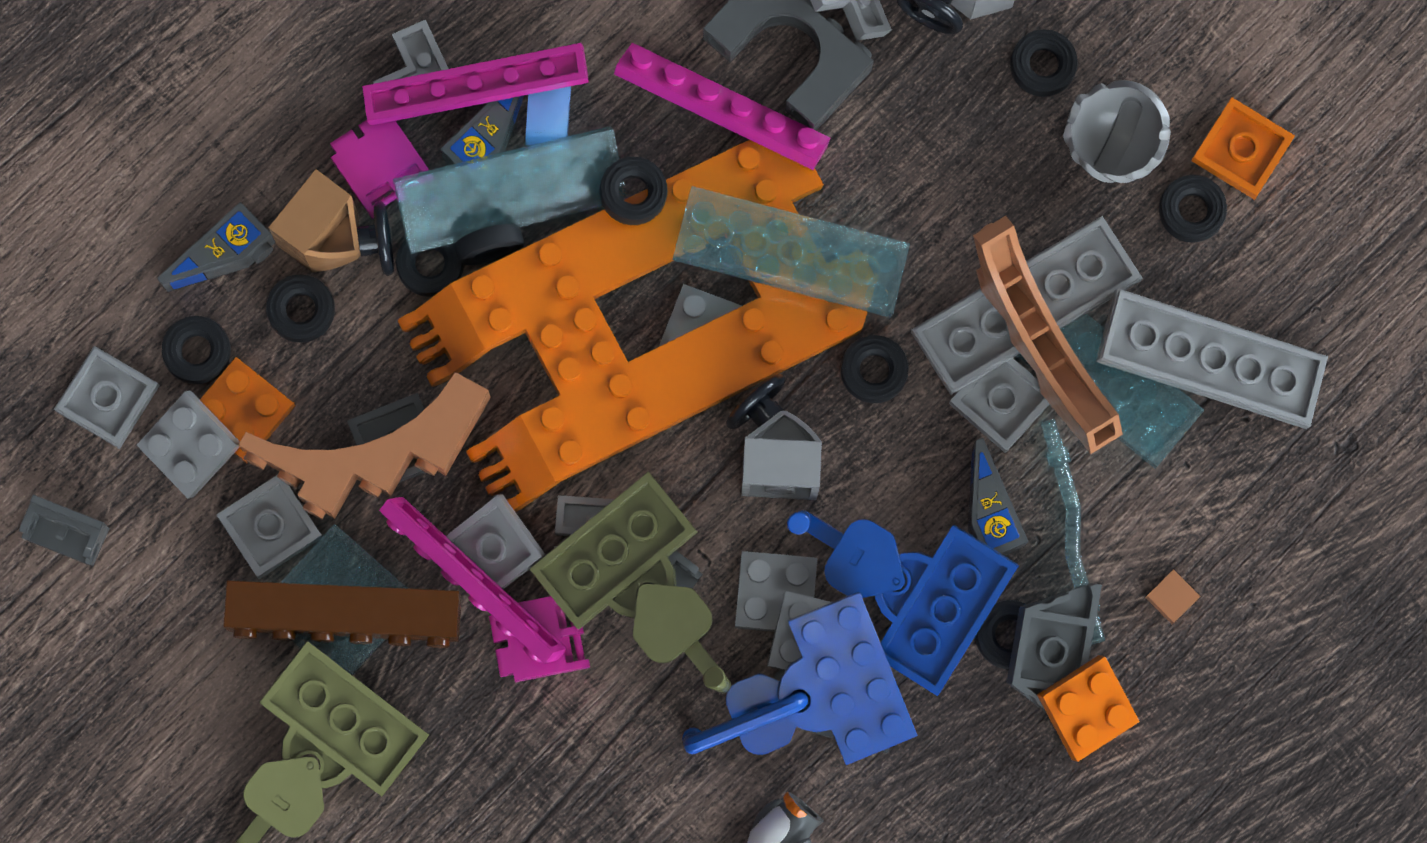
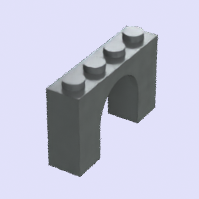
M729 0L703 28V40L730 63L758 33L769 27L778 25L795 27L806 33L814 42L818 51L819 62L808 78L786 100L785 111L795 120L817 131L872 71L874 60L871 59L872 54L868 48L859 41L853 43L843 34L844 30L841 25L833 18L828 17L825 19L818 12H815L810 0Z

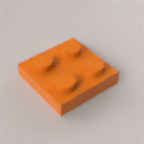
M1231 97L1196 152L1192 162L1255 200L1295 135Z
M235 357L200 399L239 441L242 440L246 432L267 441L296 406L290 399L237 357ZM239 447L234 454L248 463L243 459L246 453Z
M1098 655L1037 694L1071 760L1079 762L1140 722L1107 658L1102 655Z

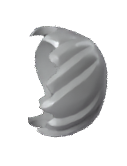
M1129 80L1114 81L1107 86L1101 83L1094 86L1089 93L1079 94L1075 98L1068 116L1063 138L1070 149L1072 159L1081 165L1089 175L1102 182L1129 183L1150 174L1163 160L1171 135L1169 128L1170 117L1160 98L1151 89L1140 83Z

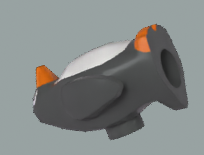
M787 792L783 796V801L775 799L765 805L757 814L747 843H811L810 835L824 820L800 798Z

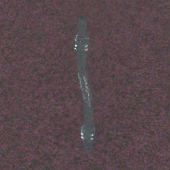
M1052 419L1040 424L1049 451L1045 453L1049 468H1054L1066 509L1065 558L1073 586L1076 588L1088 584L1080 555L1081 506L1068 465L1071 462L1068 448L1063 447L1056 421ZM1098 613L1091 645L1106 641Z

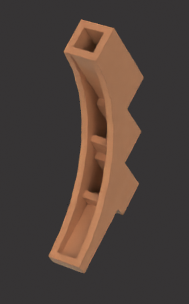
M1004 216L994 223L987 224L978 233L973 235L981 265L976 270L981 291L1006 321L1011 343L1036 372L1041 394L1089 453L1092 454L1123 435L1119 414L1087 373L1054 320L1029 270L1012 222Z
M455 372L439 396L416 418L394 432L368 443L335 450H302L273 444L246 432L238 446L246 453L243 459L262 470H264L266 465L279 471L277 478L295 488L298 487L299 483L303 484L298 497L305 503L303 506L305 511L319 519H323L325 514L335 519L357 480L361 481L358 487L377 498H379L381 493L391 497L413 458L417 460L415 466L432 476H435L437 471L446 476L491 396L488 389Z

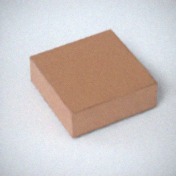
M1173 569L1145 598L1173 624L1201 596Z

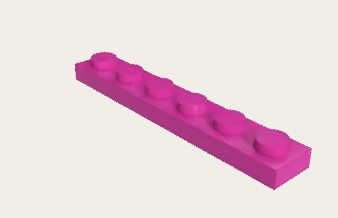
M581 43L365 85L362 88L367 122L370 125H376L589 83L584 47Z
M631 43L616 65L614 75L811 170H814L828 147L830 137L634 43Z
M404 497L387 499L379 510L387 518V525L396 533L406 535L415 544L413 548L420 556L427 560H433L442 569L441 574L448 582L456 586L460 585L469 594L468 599L475 607L482 611H488L497 620L496 625L503 633L510 637L515 636L524 645L523 650L531 659L546 664L556 661L562 656L567 648Z

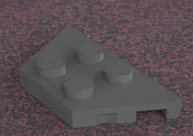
M1088 583L1019 608L1006 683L1045 713L1046 711L1037 694L1089 661L1102 588L1101 584Z

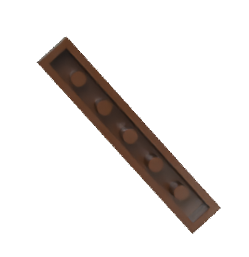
M227 581L224 628L229 632H233L234 638L256 639L257 633H272V639L280 641H294L295 635H311L310 641L331 643L334 642V636L349 637V643L372 644L373 638L388 639L389 645L411 646V640H427L426 646L448 648L450 647V641L459 642L462 596L459 591Z

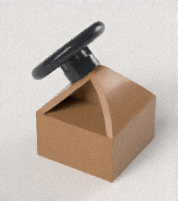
M315 169L268 227L276 245L311 272L335 269L357 260L360 256H370L379 253L384 275L390 276L394 272L392 240L385 204L382 201H377L374 204V225L359 226V214L352 196L317 169Z

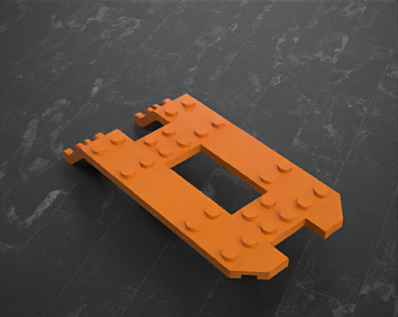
M751 140L745 141L666 179L668 192L665 205L661 212L651 221L640 225L623 224L613 219L604 209L450 283L419 308L399 318L397 322L403 332H409L427 320L433 328L428 333L418 335L410 341L409 344L413 351L439 340V343L422 351L416 356L419 364H427L443 353H446L450 361L446 365L437 367L427 373L426 377L432 387L450 380L455 372L459 374L491 349L525 333L555 388L558 397L519 415L488 439L466 451L470 461L474 463L483 460L496 450L502 459L497 464L479 471L478 476L481 482L487 481L506 470L509 473L485 487L488 495H496L514 483L519 494L506 500L514 511L517 512L561 481L859 334L862 331L877 280L860 249L829 264H826L793 204L822 189L824 184L815 168L811 170ZM648 189L624 201L630 204H639L647 198ZM725 237L758 298L628 362L595 299L711 242Z

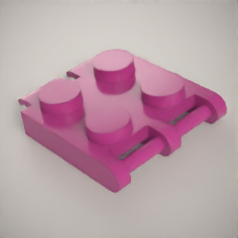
M365 120L358 125L364 135L363 137L358 139L351 129L330 143L336 153L331 157L332 162L371 219L374 218L373 203L382 201L386 206L397 198L401 201L406 198L405 193L425 180L428 183L434 180V176L396 121L370 125Z
M551 596L518 602V604L567 648L562 656L553 662L544 664L543 662L539 663L531 659L523 650L524 645L515 636L510 637L503 633L496 625L497 620L492 615L489 616L494 644L508 642V647L495 650L500 677L514 675L515 682L590 668L589 659H585L581 635L584 634L583 627L578 630L570 621L571 627L567 628L565 613ZM569 637H573L574 639V645L578 661L573 660V654Z

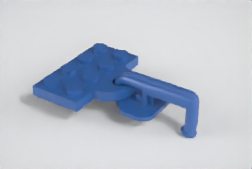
M800 510L791 514L787 520V527L793 534L799 535L808 532L834 549L824 570L826 580L832 587L846 596L856 592H860L862 598L875 595V600L881 613L892 622L880 642L889 666L936 696L941 693L1019 567L1017 563L956 525H952L935 555L930 556L922 552H904L899 555L894 535L871 520L861 519L853 522L844 534L806 510Z
M856 592L788 620L802 657L789 664L782 674L780 681L758 673L734 683L726 694V705L732 719L704 731L694 727L689 728L684 732L682 740L687 753L697 754L739 736L742 745L747 751L752 754L763 755L789 744L797 726L812 732L832 730L844 763L848 765L918 735L860 592ZM804 691H806V692L809 694V698H810L809 704H808V696L806 695V693H805Z

